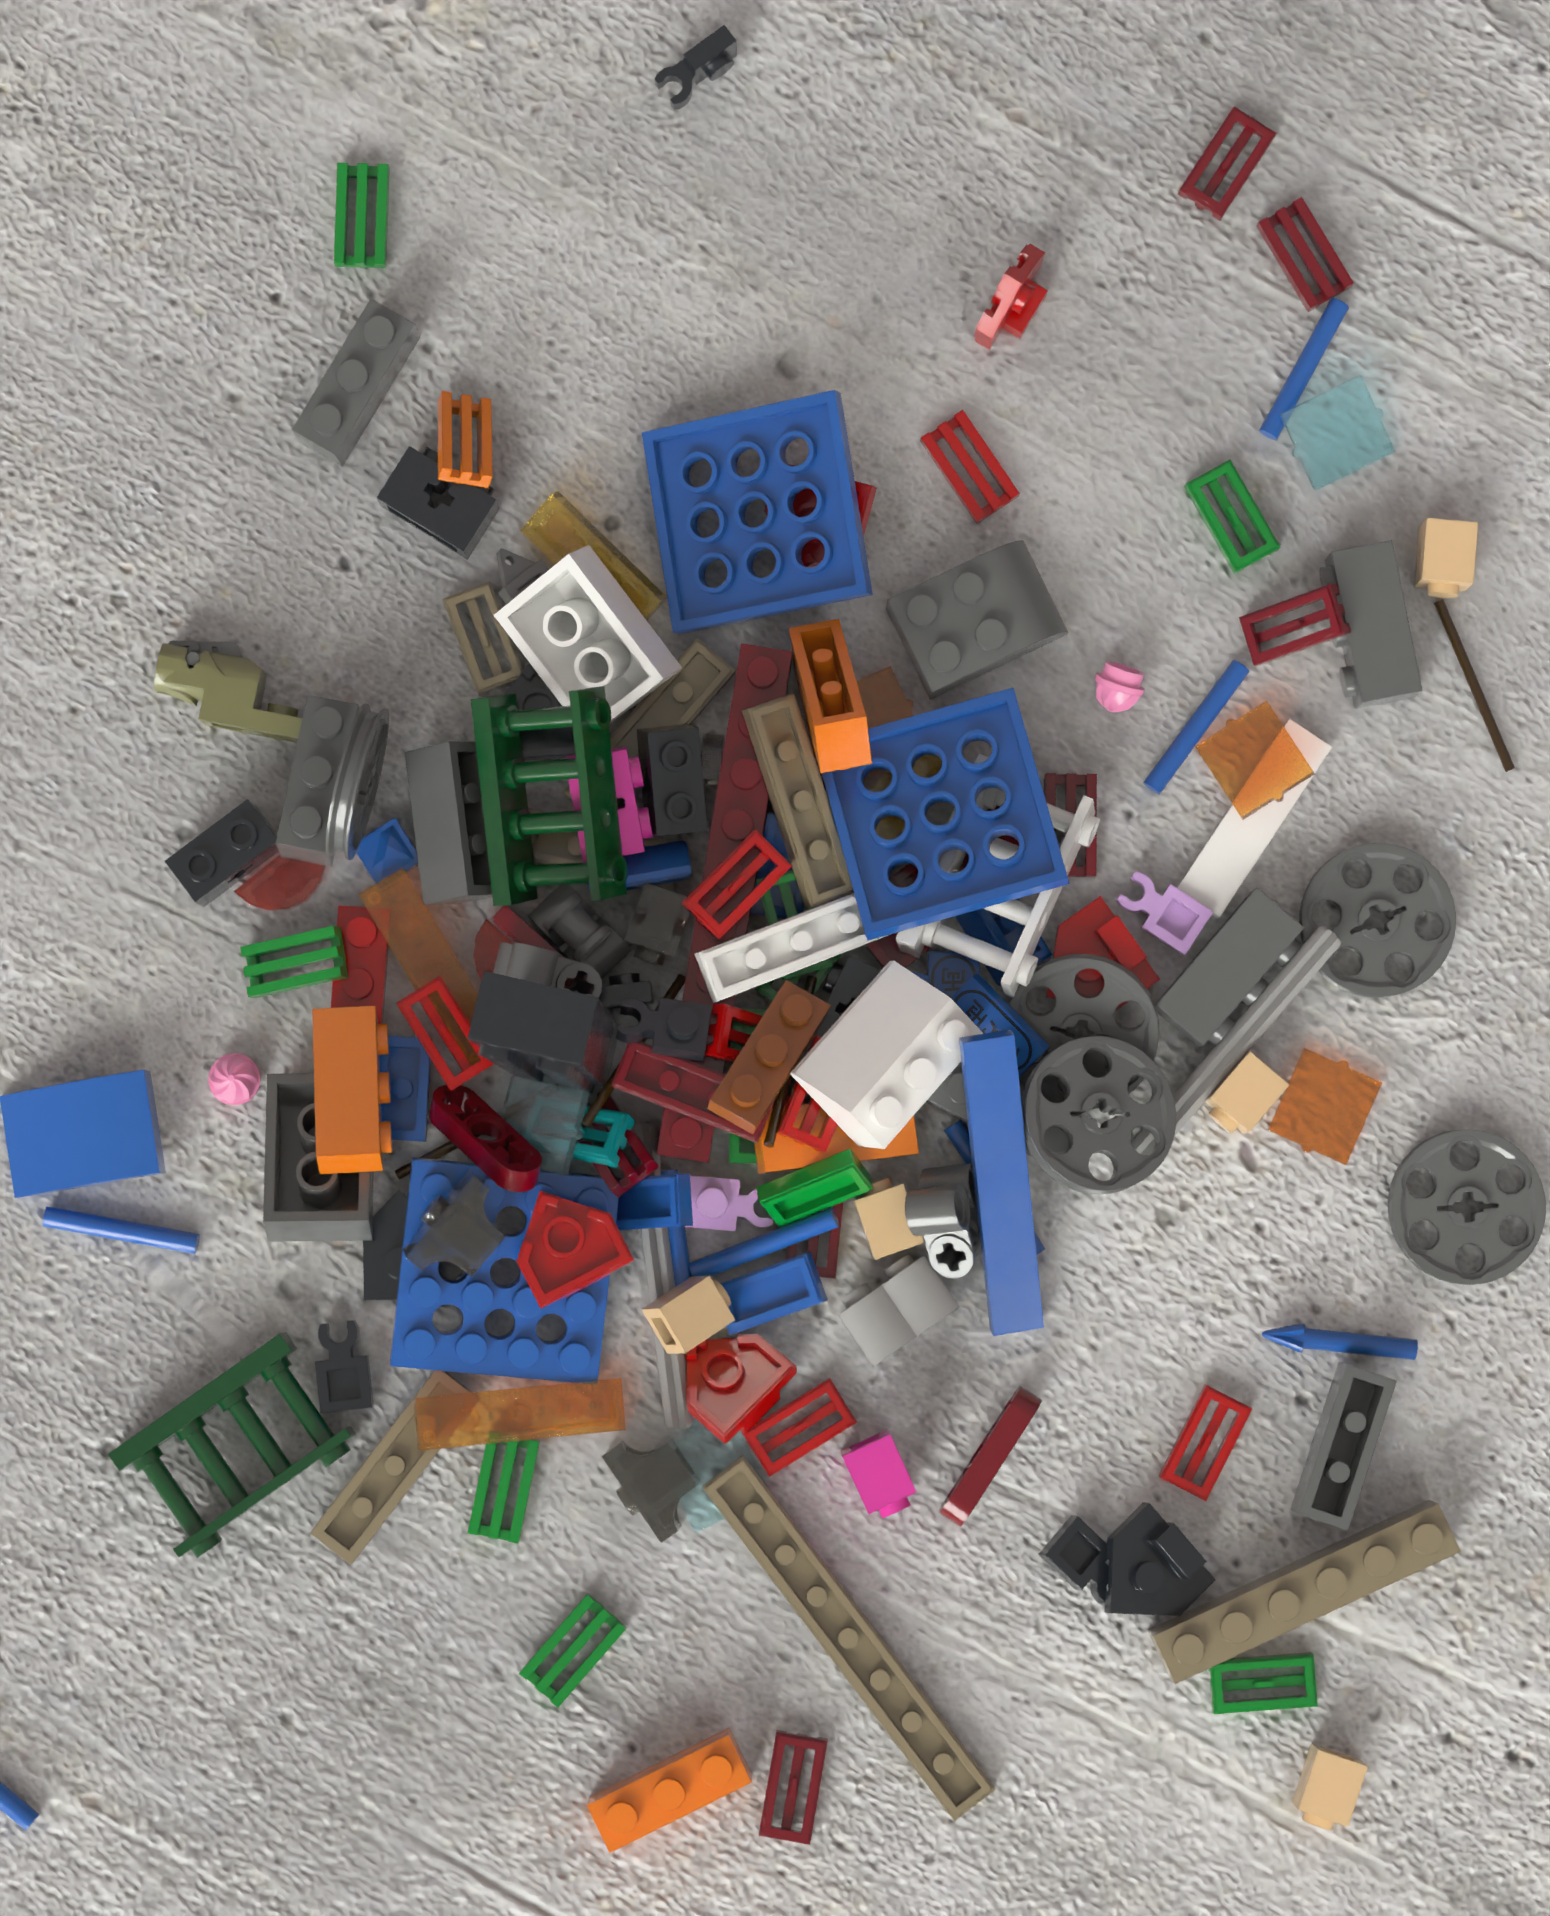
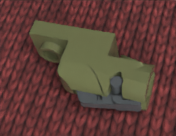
M169 641L168 644H162L158 655L154 680V690L157 693L175 697L194 706H197L198 701L202 702L198 720L205 726L294 743L298 741L302 718L297 717L299 710L290 706L268 703L267 711L261 710L267 674L250 659L243 658L240 648L235 642Z

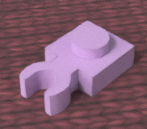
M1134 872L1130 879L1142 887V898L1139 901H1131L1126 896L1120 894L1115 900L1116 903L1125 911H1142L1147 914L1148 917L1141 929L1182 956H1185L1213 914V911L1172 884L1168 885L1161 896L1155 892L1154 884L1147 875Z
M690 1175L693 1226L684 1227L736 1231L737 1216L746 1217L751 1224L757 1227L773 1225V1219L760 1218L754 1212V1204L758 1200L757 1190L752 1191L749 1195H739L740 1180Z

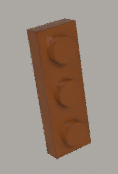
M785 980L711 1097L707 1109L747 1132L754 1134L789 1078L791 1071L795 1068L827 1017L831 1005Z

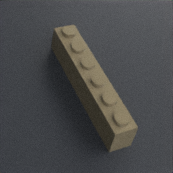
M1426 1500L1193 1608L1181 1616H1176L1148 1629V1632L1169 1678L1177 1684L1461 1552L1440 1505L1431 1500Z

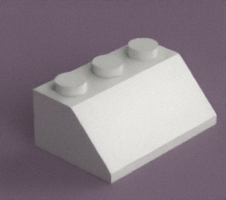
M590 545L566 555L494 614V617L562 706H570L569 691L605 686L606 700L611 709V722L639 703L682 669L681 665Z
M889 961L791 1071L790 1075L857 1146L885 1149L961 1062L959 1038L983 1033L949 996L896 961Z

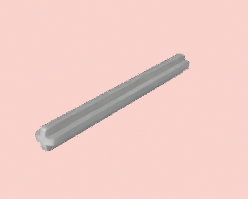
M1320 926L1314 931L1268 984L1260 996L1236 1021L1230 1031L1173 1094L1176 1107L1175 1135L1341 945L1340 938L1329 928ZM1144 1128L1131 1142V1145L1138 1153L1150 1155L1155 1147V1139L1152 1133Z
M653 1122L635 1123L633 1129L659 1166L648 1176L661 1175L660 1155H657L658 1139L656 1125ZM630 1146L632 1165L635 1169L642 1162ZM668 1227L641 1229L650 1303L675 1288ZM653 1330L665 1426L670 1430L688 1428L692 1426L693 1419L687 1409L684 1353L667 1354Z

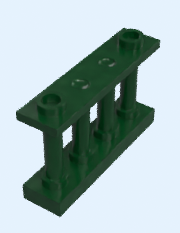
M605 686L569 691L570 706L519 710L517 708L516 693L471 699L493 906L514 905L538 899L537 886L589 883L591 901H600L627 894L626 880L628 868L622 855L609 732L611 709L606 700ZM573 727L576 758L529 762L523 760L520 731ZM578 779L581 810L530 813L528 811L527 782ZM584 831L587 862L536 865L534 863L532 834Z
M286 1332L272 1338L108 1453L119 1471L125 1470L132 1465L137 1472L144 1471L189 1538L173 1548L178 1557L185 1555L189 1551H192L196 1558L200 1557L223 1540L218 1531L317 1461L320 1460L326 1468L351 1450L346 1441L356 1435L353 1428L348 1426L334 1435L289 1370L292 1363L287 1356L296 1351L297 1347ZM262 1375L266 1382L271 1380L317 1446L316 1449L293 1465L289 1462L246 1399L249 1393L244 1386ZM217 1405L220 1406L223 1412L229 1410L275 1477L250 1495L203 1429L207 1424L202 1416ZM175 1435L180 1442L187 1441L232 1507L208 1525L204 1523L160 1459L164 1454L159 1446Z

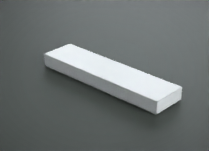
M1289 719L1177 888L1213 911L1212 915L1219 918L1332 749V746Z
M854 893L694 955L714 1003L883 937L867 940Z

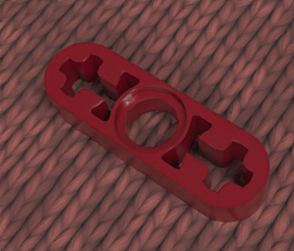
M442 1085L433 1092L429 1114L431 1123L499 1187L512 1192L529 1191L537 1185L542 1163V1156L539 1151L473 1090L460 1085L450 1091L447 1085ZM474 1135H488L497 1140H482Z
M1022 1386L1016 1389L945 1498L938 1511L940 1514L960 1527L963 1525L1030 1423L1042 1399Z

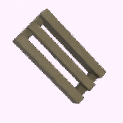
M489 581L443 598L442 600L478 695L482 696L489 693L488 691L503 688L508 686L509 683L516 681L524 669L513 640L494 617V614L501 608L491 582ZM484 595L513 669L505 673L502 671L476 602V598ZM465 602L493 674L492 678L486 680L483 679L456 607Z

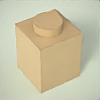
M1435 518L1425 519L1419 526L1414 587L1428 588L1427 595L1432 597L1456 598L1459 591L1465 592L1474 583L1478 522Z
M1249 1051L1206 1099V1102L1213 1107L1208 1115L1230 1134L1236 1129H1239L1243 1134L1249 1133L1289 1087V1084Z
M890 1178L872 1183L873 1189L863 1193V1198L853 1201L874 1260L924 1243L923 1237L914 1236L908 1227L905 1215L907 1192L904 1184L892 1187Z
M710 1275L690 1277L641 1309L667 1354L687 1353L735 1321L728 1308L731 1305L729 1295L718 1281L711 1279Z
M1311 1743L1292 1800V1804L1298 1810L1304 1812L1302 1820L1326 1830H1332L1334 1822L1349 1827L1368 1766L1360 1759Z

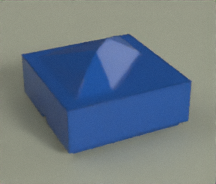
M396 818L391 819L363 837L357 851V855L380 890L419 866L417 851Z

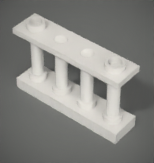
M979 754L975 764L982 763L989 757ZM987 788L978 795L976 804L985 811L987 807L995 809L996 806L1001 807L1004 804L1006 795L1000 789ZM1083 795L1075 814L1047 803L1053 827L1066 833L1060 847V852L1067 876L1081 845L1090 846L1100 822V818L1094 816L1095 807L1093 799ZM955 808L951 814L948 823L953 819L955 815ZM996 838L990 846V853L996 858L1008 859L1016 854L1019 846ZM956 849L946 852L940 860L941 869L948 873L960 872L959 869L966 853ZM1063 886L1040 892L1034 907L1014 899L983 908L1025 925L1014 953L942 925L943 920L898 932L896 936L898 947L901 952L908 953L919 959L924 945L932 948L934 944H937L1005 972L1001 979L1003 992L1014 998L1019 984L1027 986L1035 972L1038 958L1032 955Z

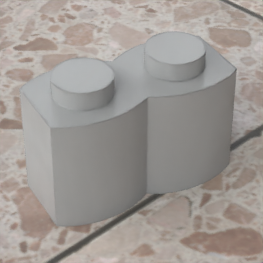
M908 1253L884 1270L889 1280L872 1291L868 1284L865 1283L841 1300L846 1310L838 1316L872 1366L889 1357L960 1307L925 1256L914 1261Z

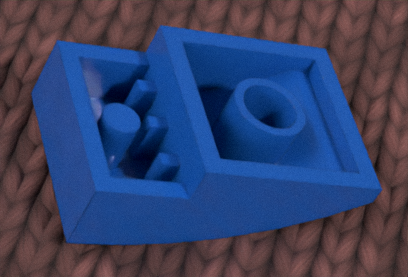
M138 1070L0 1096L15 1198L166 1173L151 1071Z

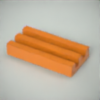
M442 390L437 402L438 480L488 488L493 477L491 399L481 397L479 404L472 403V395L461 394L459 400L452 399V392ZM452 414L459 415L460 470L452 469ZM472 417L477 419V473H473Z

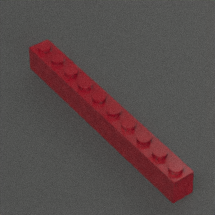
M741 643L702 881L754 829L762 836L764 834L770 797L742 710L787 695L792 665V651ZM754 845L698 903L705 909L761 850ZM757 872L712 916L718 923L755 888ZM751 908L719 940H716L710 934V931L695 919L682 1001L711 1005L712 1007L713 1004H728L735 1007L737 994L718 1002H712L694 954L747 934ZM711 1014L709 1024H716L718 1016ZM707 1036L706 1045H713L714 1036ZM704 1055L703 1061L687 1059L724 1074L726 1061ZM664 1107L657 1155L709 1164L715 1127Z

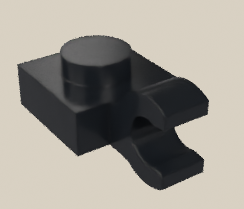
M725 25L684 53V59L679 63L662 69L656 75L654 80L658 89L664 87L668 82H677L682 86L681 92L670 99L671 107L674 110L681 109L689 103L692 97L694 82L697 85L707 77L710 81L716 80L734 65L733 58L737 56V41Z

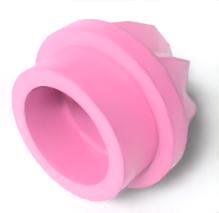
M1106 661L1102 673H1096L1094 678L1096 681V699L1109 712H1122L1130 709L1140 696L1144 694L1145 688L1141 684L1145 674L1127 665Z
M232 1053L220 1057L212 1065L208 1081L211 1092L218 1100L229 1105H240L250 1101L256 1095L260 1087L261 1076L257 1065L252 1059L242 1054Z

